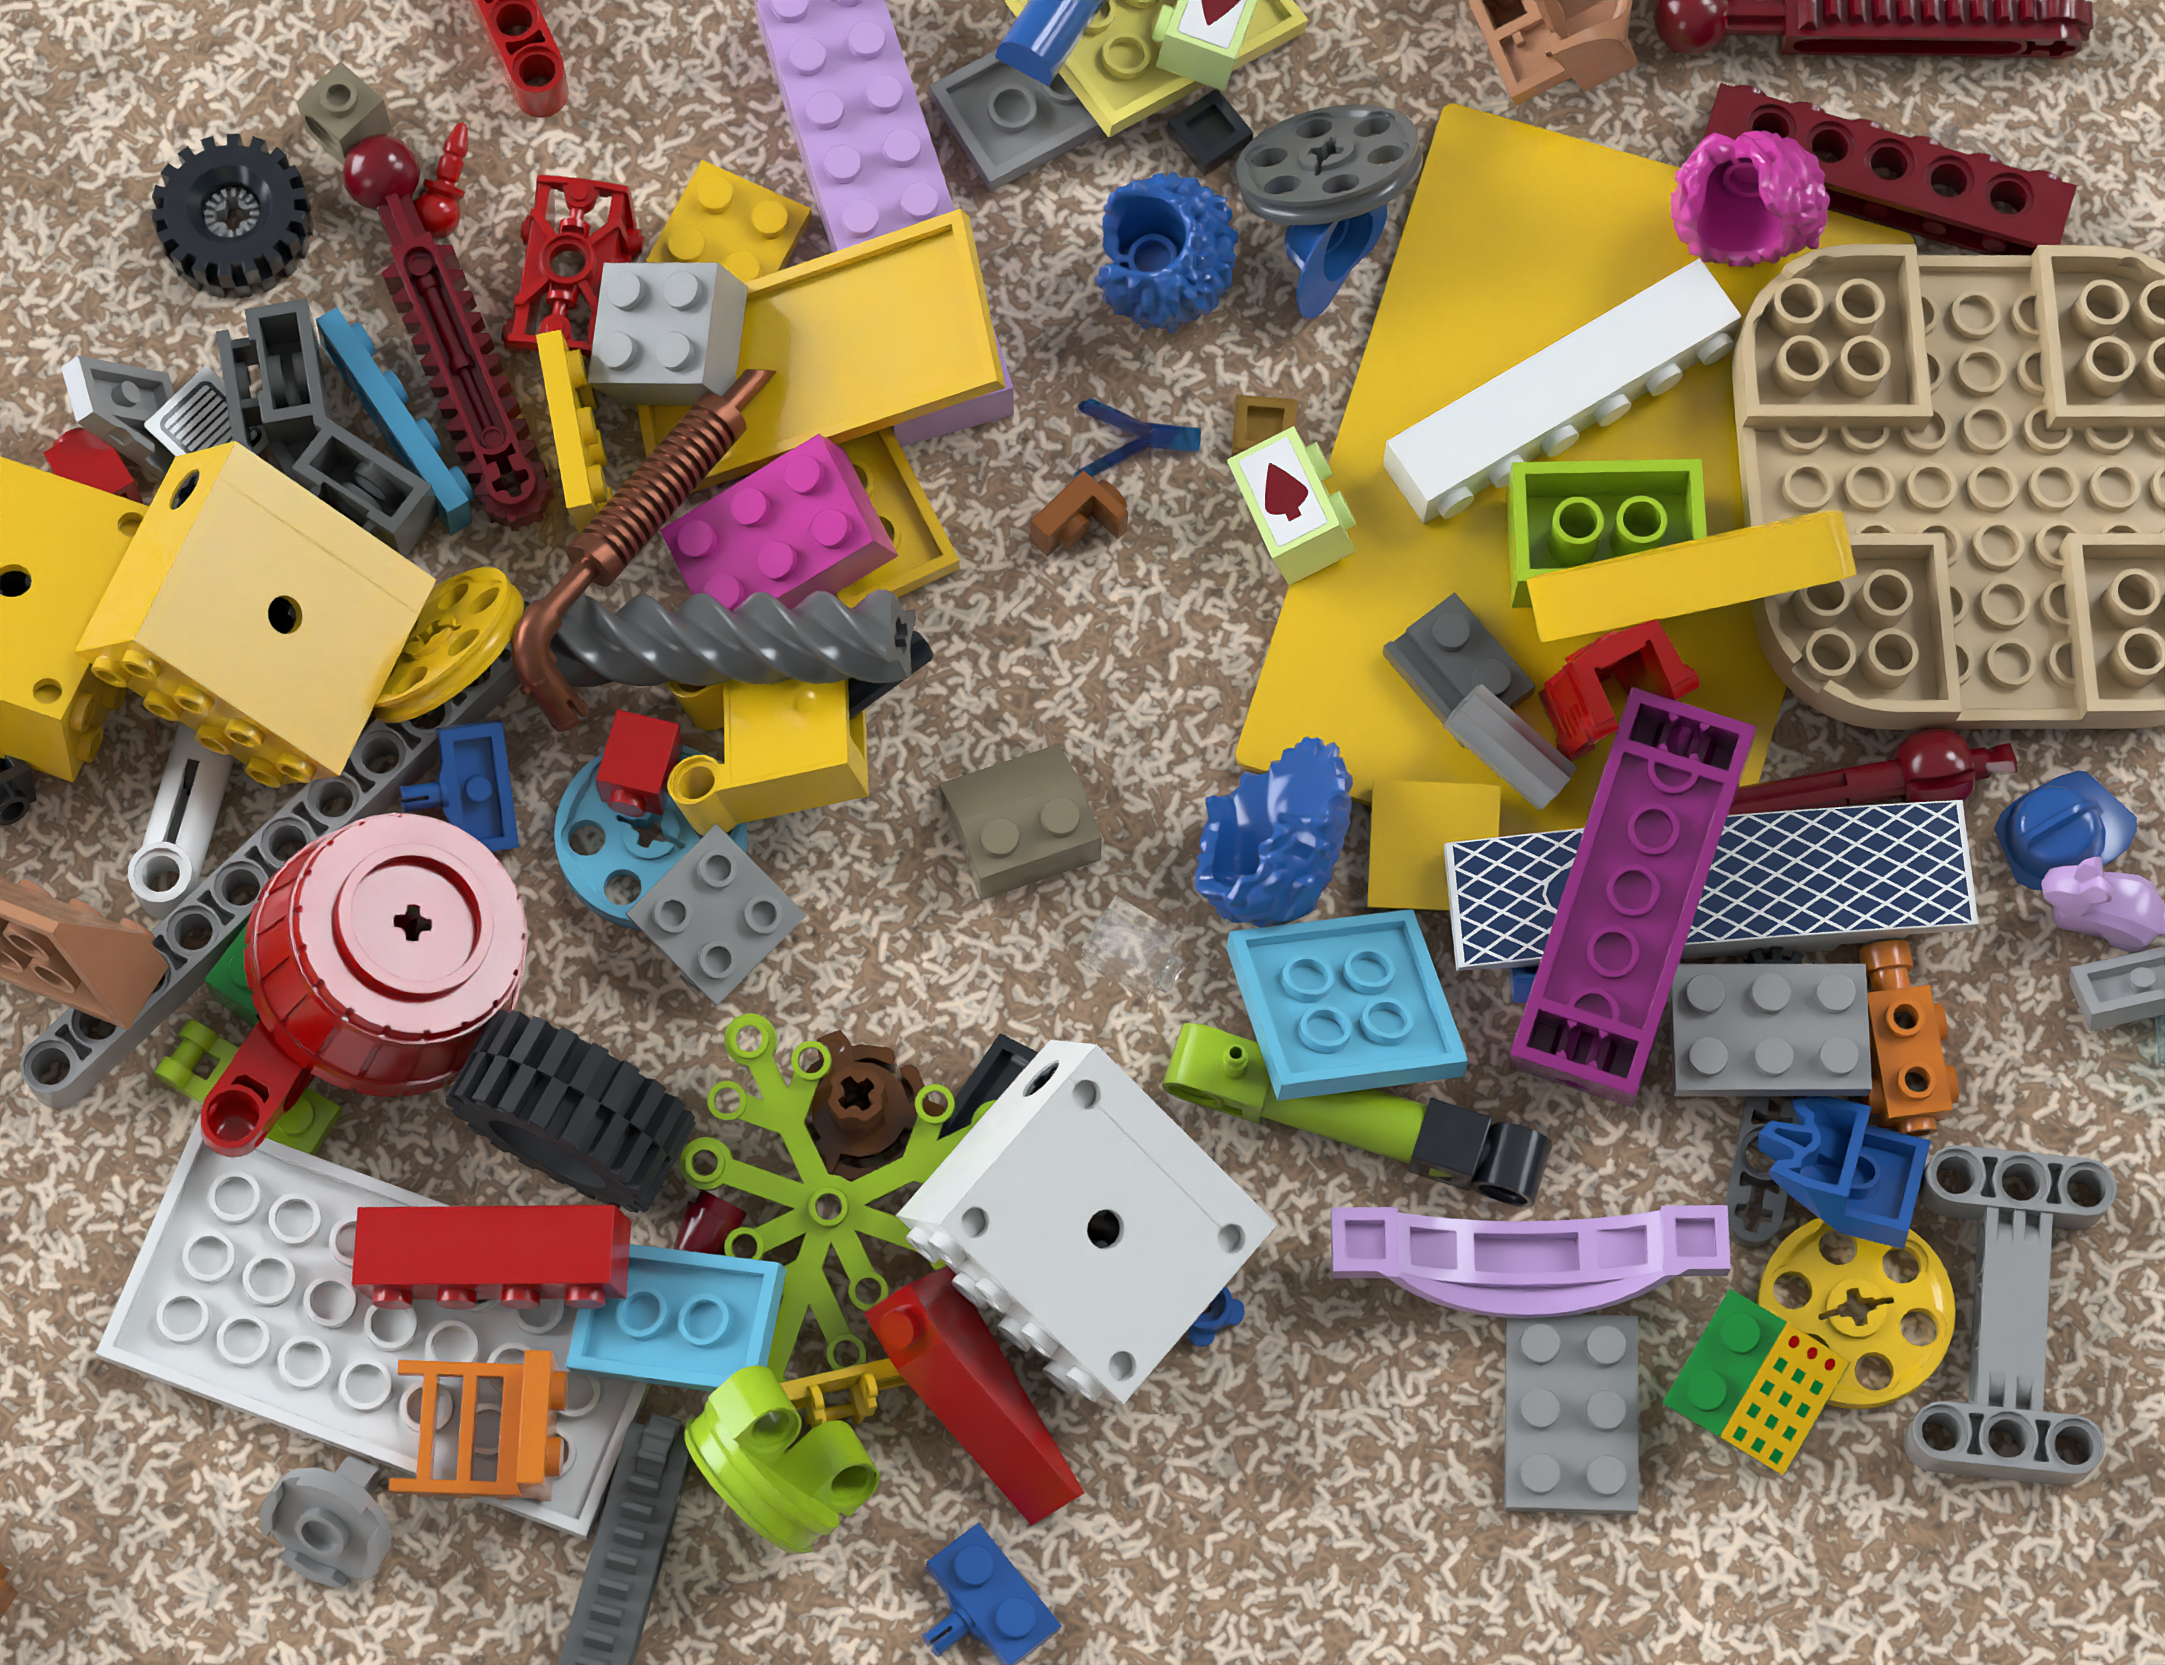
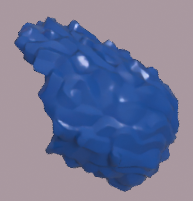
M1304 737L1293 748L1283 750L1280 760L1271 761L1268 772L1257 775L1246 771L1240 778L1239 787L1229 795L1221 797L1213 795L1205 798L1208 821L1204 826L1199 842L1202 852L1197 856L1198 868L1195 873L1194 884L1196 890L1204 898L1208 899L1209 904L1216 908V912L1223 919H1229L1233 923H1252L1258 927L1277 926L1295 921L1316 909L1321 892L1326 889L1328 883L1332 880L1333 866L1340 857L1339 852L1344 846V837L1351 823L1349 815L1352 810L1351 796L1348 793L1353 785V778L1347 771L1343 757H1339L1340 748L1335 742L1324 745V741L1318 737L1313 739Z

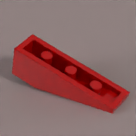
M945 1266L905 1285L864 1312V1315L898 1373L1032 1526L1085 1493L977 1308L953 1286L951 1281L957 1274L948 1266Z

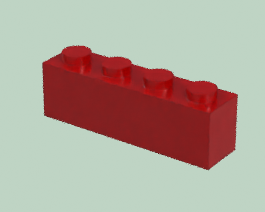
M615 1205L358 1207L351 1285L372 1300L373 1306L391 1310L409 1309L412 1307L413 1300H436V1304L440 1307L472 1309L476 1307L477 1299H501V1305L516 1309L538 1308L541 1305V1299H565L566 1305L575 1308H602L605 1306V1299H627L631 1220Z

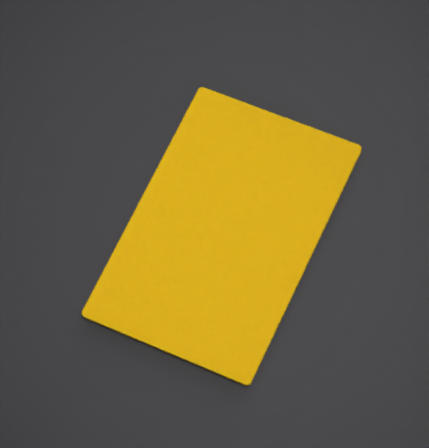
M1456 103L1448 104L1443 108L1328 464L1333 476L1323 480L1329 495L1338 491L1341 492L1357 525L1346 531L1356 552L1289 585L1236 748L1235 760L1241 768L1260 774L1268 772L1271 761L1280 760L1283 750L1293 748L1304 737L1312 739L1318 737L1324 741V745L1335 742L1340 748L1339 757H1343L1347 771L1353 778V785L1348 793L1351 796V801L1372 807L1373 779L1501 785L1499 837L1585 828L1616 732L1596 742L1595 750L1573 761L1572 763L1577 769L1572 774L1569 782L1543 809L1537 810L1468 748H1463L1442 727L1443 724L1382 655L1385 644L1396 640L1405 633L1409 626L1455 592L1536 685L1534 694L1512 711L1556 748L1557 735L1538 696V693L1545 688L1544 683L1567 664L1565 658L1612 630L1616 633L1639 624L1540 642L1533 607L1511 608L1506 507L1507 485L1496 488L1494 484H1491L1474 494L1473 502L1459 514L1448 519H1444L1440 514L1423 524L1384 468L1383 459L1386 441L1699 259V256L1690 255L1688 245L1680 242L1674 228V220L1671 218V193L1675 192L1678 184L1674 178L1676 171L1681 168ZM1827 210L1828 220L1823 233L1819 237L1818 249L1812 250L1805 247L1796 254L1791 253L1786 258L1780 256V261L1771 264L1764 261L1760 264L1755 263L1753 267H1738L1736 265L1729 267L1728 264H1715L1713 261L1703 263L1742 316L1734 343H1736L1740 328L1759 292L1782 272L1785 265L1809 252L1836 245L1915 244L1913 237L1903 231ZM1734 347L1728 354L1713 364L1704 365L1700 361L1682 372L1683 376L1680 381L1666 392L1652 396L1649 391L1630 402V409L1615 422L1607 426H1600L1596 422L1579 432L1578 440L1564 452L1554 457H1548L1544 453L1530 462L1702 459L1707 537L1745 528L1732 382ZM1751 600L1657 620L1671 640L1683 664L1693 668L1700 680V688L1677 701L1756 726L1753 745L1739 786L1759 783L1787 686L1773 670L1759 643L1754 626ZM1612 672L1609 679L1601 682V686L1619 726L1628 696Z

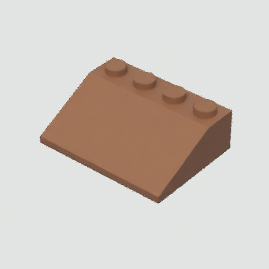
M0 875V979L129 1030L169 967L153 945L155 941L154 935L144 926L133 920L122 918L119 924L105 919L94 907L81 900L72 898L66 904L54 899L49 892L32 881L20 879L18 884L4 880Z

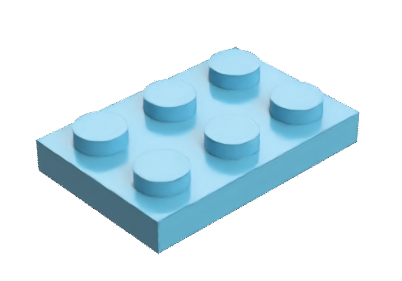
M630 1244L627 1299H605V1306L602 1308H578L566 1368L575 1374L714 1392L732 1374L742 1368L754 1365L767 1367L787 1269L778 1262Z

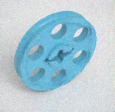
M683 745L679 763L693 755L704 754ZM602 753L587 763L576 774L562 796L554 826L556 853L566 882L577 898L589 910L611 923L640 930L626 913L700 838L670 794L663 816L645 812L643 817H630L610 809L607 802L601 801L597 790L596 778L604 755ZM654 821L661 823L662 834L669 841L653 840L648 848L642 847L640 834L633 828L649 829ZM746 822L737 824L730 835V838L745 853L747 850ZM583 826H595L605 834V844L596 854L589 856L579 855L569 846L570 838L574 831ZM628 875L637 879L641 884L642 889L639 897L629 905L613 904L605 896L607 884L617 876Z

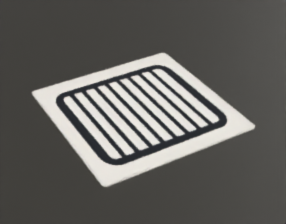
M204 366L144 423V427L175 456L233 442L224 381L208 366ZM263 425L250 427L253 451L256 455L269 444Z

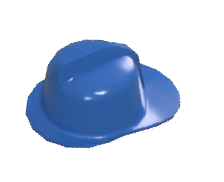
M1387 203L1362 215L1341 221L1316 225H1289L1287 227L1284 240L1287 257L1301 272L1296 302L1297 310L1303 318L1313 319L1323 313L1351 270L1375 247L1387 219Z
M2075 771L2058 776L2016 799L2000 814L1994 830L2016 882L2032 890H2042L2041 882L2049 869L2079 865L2082 861L2092 857H2100L2102 865L2105 866L2118 858L2129 848L2137 832V817L2087 771Z

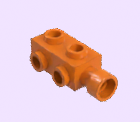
M1888 940L1869 944L1858 950L1860 964H1866V978L1870 979L1872 992H1867L1872 1090L1869 1096H1862L1863 1105L1871 1106L1870 1114L1878 1113L1881 1128L1897 1127L1899 1133L1915 1137L1930 1135L1937 1132L1936 1121L1945 1120L1953 1110L1952 1104L1959 1101L1957 1074L1953 1065L1945 1066L1941 1041H1946L1948 1034L1945 1010L1942 1003H1933L1930 984L1911 987L1908 972L1914 966L1909 941ZM1909 1012L1912 1016L1914 1027L1911 1029L1900 1028L1895 1023L1893 1014ZM1908 1073L1921 1075L1924 1078L1926 1090L1915 1092L1909 1089L1905 1083V1075Z

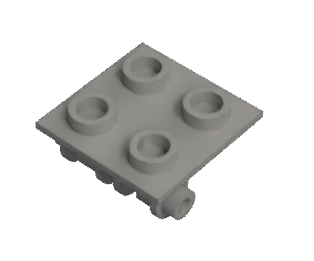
M717 824L626 913L630 920L683 972L680 975L682 981L696 994L702 991L715 1006L806 917V914Z

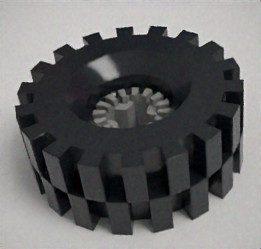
M226 134L227 145L216 146L214 137L210 136L200 139L203 151L194 155L189 146L177 153L181 163L178 169L169 163L164 167L161 176L165 187L155 185L152 194L156 209H151L152 221L165 257L167 256L171 268L179 277L185 274L189 286L201 291L204 284H207L212 296L226 298L227 287L236 288L239 298L252 297L250 285L261 282L264 291L267 292L277 287L274 278L276 273L281 271L289 278L297 270L294 261L296 255L305 259L310 248L307 235H313L314 223L310 213L312 209L295 164L290 167L287 155L278 147L270 154L266 141L254 136L250 146H244L240 134ZM240 209L243 218L248 220L240 222L236 232L228 230L225 223L219 222L228 220L230 210Z

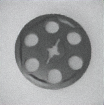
M1338 105L1298 114L1263 131L1241 152L1236 164V175L1240 185L1242 200L1245 206L1255 215L1281 224L1316 225L1359 216L1393 200L1415 181L1422 168L1423 157L1416 127L1407 116L1393 109L1376 105Z

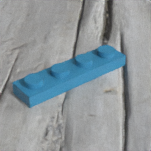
M337 307L317 318L316 324L321 346L404 468L432 485L440 512L438 518L449 534L452 536L472 524L469 501L474 499L475 495L468 480L457 466L448 470L438 456L437 452L441 451L442 447L426 419L422 417L415 421L404 406V404L409 402V398L403 385L392 370L389 369L384 373L380 371L372 359V356L376 354L375 347L363 326L359 322L349 325Z

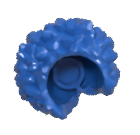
M1171 172L1165 177L1163 173L1153 175L1152 178L1134 179L1126 186L1118 187L1114 192L1110 193L1107 200L1108 203L1103 206L1106 214L1103 216L1102 245L1105 253L1114 262L1101 266L1095 281L1099 288L1104 291L1102 300L1113 307L1114 315H1125L1128 318H1132L1133 322L1138 325L1140 324L1141 328L1148 330L1153 325L1154 328H1166L1169 334H1174L1182 322L1189 323L1191 320L1199 319L1201 315L1207 316L1218 307L1219 298L1224 295L1225 290L1232 286V270L1235 267L1236 259L1234 244L1238 243V232L1229 227V221L1233 218L1232 209L1226 205V197L1215 195L1214 191L1208 186L1201 187L1198 179L1180 178L1176 172Z

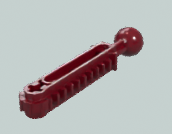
M1657 0L1653 14L1660 40L1673 52L1689 56L1707 53L1719 44L1725 35L1781 36V55L2063 59L2079 53L2082 49V41L2089 40L2090 30L2094 29L2093 4L2091 1Z
M384 133L366 136L351 147L344 161L342 171L344 187L358 204L378 212L392 245L389 248L394 258V262L381 272L390 296H393L392 300L397 312L407 313L402 317L408 334H416L411 338L416 354L425 355L420 360L425 376H434L429 381L434 397H444L437 404L443 419H452L446 425L452 440H462L455 447L461 462H470L464 468L469 482L479 483L473 489L479 505H483L486 518L491 524L497 522L502 526L511 527L512 532L519 531L520 527L528 526L535 521L540 523L544 519L543 513L548 508L549 500L554 499L551 483L547 481L549 476L543 461L534 462L540 454L534 440H525L531 434L526 419H515L522 411L516 397H507L513 391L507 375L498 376L504 369L499 355L489 354L495 349L490 334L480 333L486 328L481 312H471L477 307L471 290L462 291L468 286L463 270L460 269L461 267L453 245H435L430 231L426 233L415 207L412 196L419 184L421 173L418 158L410 146L398 138ZM513 471L518 486L522 491L521 495L511 498L507 492L501 476Z

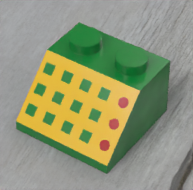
M1729 1288L1662 1403L1709 1433L1780 1475L1785 1476L1851 1362L1792 1324Z

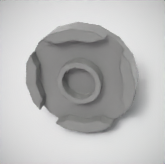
M349 1455L335 1473L320 1468H298L281 1476L260 1508L261 1529L265 1538H268L273 1531L276 1539L285 1548L279 1558L288 1567L307 1579L330 1587H345L350 1578L363 1577V1583L372 1579L392 1547L389 1522L380 1505L367 1493L368 1491L375 1492L381 1476L380 1468Z

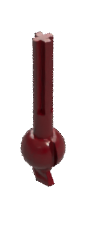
M1924 728L1909 734L1898 745L1892 760L1739 786L1728 815L1835 808L1901 797L1904 803L1962 800L1964 805L1972 796L1975 789V780L1989 778L1993 772H2001L2004 775L2017 773V759L2010 743L1996 745L1989 749H1986V747L1969 749L1966 741L1959 734L1947 729Z

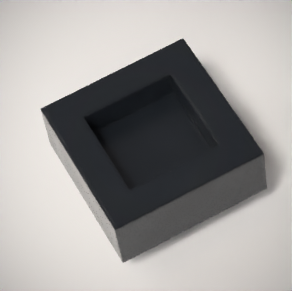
M1216 88L1169 119L1167 132L1204 176L1243 150L1253 140L1254 133Z

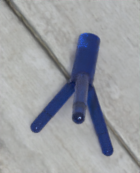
M1093 398L1081 401L1078 405L1081 413L1135 434L1137 439L1077 470L1074 473V478L1083 470L1092 477L1146 448L1189 452L1199 451L1201 442L1200 427L1142 422Z

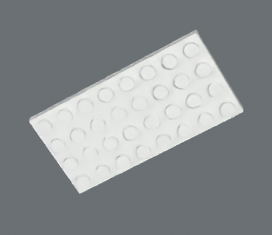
M200 1114L95 1354L98 1358L416 1477L424 1376H399L397 1373L398 1360L524 1364L525 1350L552 1351L559 1370L567 1371L568 1397L566 1411H557L555 1437H563L564 1458L561 1478L553 1477L551 1502L538 1501L533 1498H511V1500H498L497 1497L472 1496L471 1498L588 1541L611 1486L627 1429L631 1421H637L651 1384L575 1374L566 1368L578 1308L566 1305L565 1299H541L540 1307L534 1309L505 1307L500 1304L501 1299H477L476 1307L472 1309L444 1308L438 1306L436 1300H413L412 1307L403 1310L383 1309L373 1306L372 1300L351 1285L357 1208L449 1205L267 1138L248 1155L235 1158L218 1155L206 1145L201 1135ZM440 1377L433 1479L456 1480L463 1378ZM480 1378L473 1481H496L503 1379Z

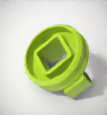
M748 1366L732 1374L708 1397L709 1400L705 1404V1410L697 1418H690L686 1422L684 1434L686 1446L694 1462L708 1482L750 1527L767 1541L790 1554L812 1552L813 1543L821 1535H829L839 1526V1514L842 1513L849 1518L873 1495L879 1485L880 1473L852 1427L844 1421L831 1420L821 1423L811 1429L792 1448L790 1447L801 1430V1418L774 1373L764 1366Z

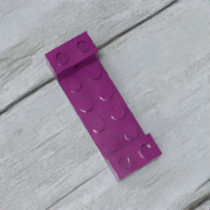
M1631 687L1618 726L1619 730L1616 732L1510 1051V1068L1633 1108L1730 807L1731 805L1733 806L1753 745L1756 726Z

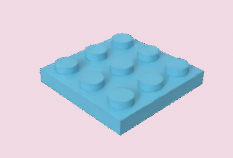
M1413 909L1229 932L1226 949L1277 1101L1464 1077L1468 1058Z

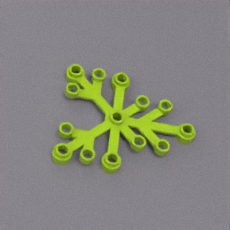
M753 1013L740 1015L728 1025L724 1035V1045L727 1053L734 1061L742 1066L749 1067L764 1100L748 1095L735 1082L722 1081L714 1085L709 1091L707 1097L708 1108L715 1117L722 1121L730 1122L739 1119L781 1134L803 1183L737 1161L724 1143L711 1137L697 1138L684 1148L680 1157L681 1174L691 1186L700 1190L712 1191L726 1184L794 1208V1210L757 1228L740 1227L733 1230L727 1236L724 1245L726 1256L736 1257L733 1251L735 1240L741 1235H751L757 1242V1251L750 1259L762 1260L766 1252L806 1234L797 1260L783 1266L787 1269L782 1296L784 1297L778 1311L767 1368L774 1373L779 1383L787 1382L784 1375L809 1305L828 1343L826 1356L830 1366L834 1370L847 1368L840 1365L835 1359V1349L843 1341H852L859 1349V1358L852 1366L865 1364L867 1360L866 1345L859 1337L853 1335L822 1270L831 1242L850 1280L849 1297L856 1307L867 1311L889 1297V1285L882 1275L874 1271L856 1231L916 1251L906 1240V1236L911 1230L898 1217L865 1205L914 1181L924 1184L997 1100L981 1105L974 1113L971 1125L938 1140L943 1123L947 1122L954 1114L955 1099L952 1093L942 1085L930 1084L919 1091L915 1099V1108L918 1116L903 1157L850 1182L842 1176L828 1174L805 1125V1120L819 1081L829 1073L832 1067V1057L829 1050L817 1041H805L799 1044L792 1053L791 1064L794 1073L790 1085L787 1087L773 1057L778 1048V1034L775 1027L761 1015ZM748 1027L757 1028L762 1034L761 1045L751 1052L742 1050L738 1044L740 1032ZM808 1049H817L821 1051L824 1057L822 1068L815 1073H806L800 1067V1057ZM725 1089L735 1090L740 1097L738 1108L729 1114L721 1113L716 1106L718 1094ZM932 1092L944 1094L948 1101L947 1110L938 1117L927 1115L923 1109L925 1097ZM702 1151L713 1152L718 1161L716 1170L707 1176L699 1175L694 1169V1159ZM827 1194L836 1195L842 1205L839 1215L830 1220L823 1219L817 1211L818 1201ZM941 1259L936 1263L929 1261L935 1270L947 1266ZM867 1278L877 1280L882 1290L880 1298L872 1304L861 1302L857 1296L859 1283Z

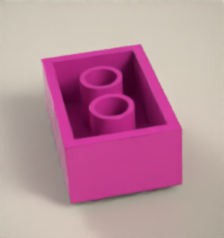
M821 434L815 435L660 529L692 596L697 593H707L731 611L756 592H767L792 610L811 593L827 591L834 595L899 556L845 450Z

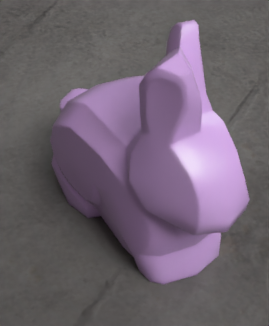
M2100 857L2086 859L2079 865L2049 869L2041 882L2044 900L2053 905V921L2060 929L2108 940L2109 945L2127 952L2144 951L2156 936L2165 937V905L2154 883L2135 874L2104 872Z

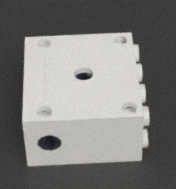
M1049 1040L896 1215L911 1230L906 1236V1240L927 1260L936 1263L941 1259L955 1272L957 1276L951 1281L953 1286L977 1307L982 1308L985 1303L989 1305L1002 1318V1321L997 1325L999 1331L1010 1342L1025 1352L1032 1347L1048 1363L1042 1371L1059 1389L1070 1396L1078 1391L1093 1402L1103 1398L1124 1404L1277 1225L1097 1044Z

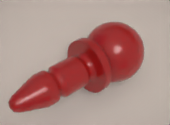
M463 122L458 123L444 142V154L440 156L435 172L436 180L424 179L422 185L426 192L421 194L414 202L426 233L430 231L433 239H440L450 235L456 230L460 222L461 212L457 201L464 198L465 191L456 188L455 183L459 182L464 165L462 160L468 152V128Z

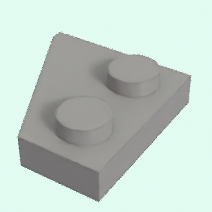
M76 356L63 365L61 368L76 423L163 481L176 456L144 427V423L175 395L169 373L84 356Z

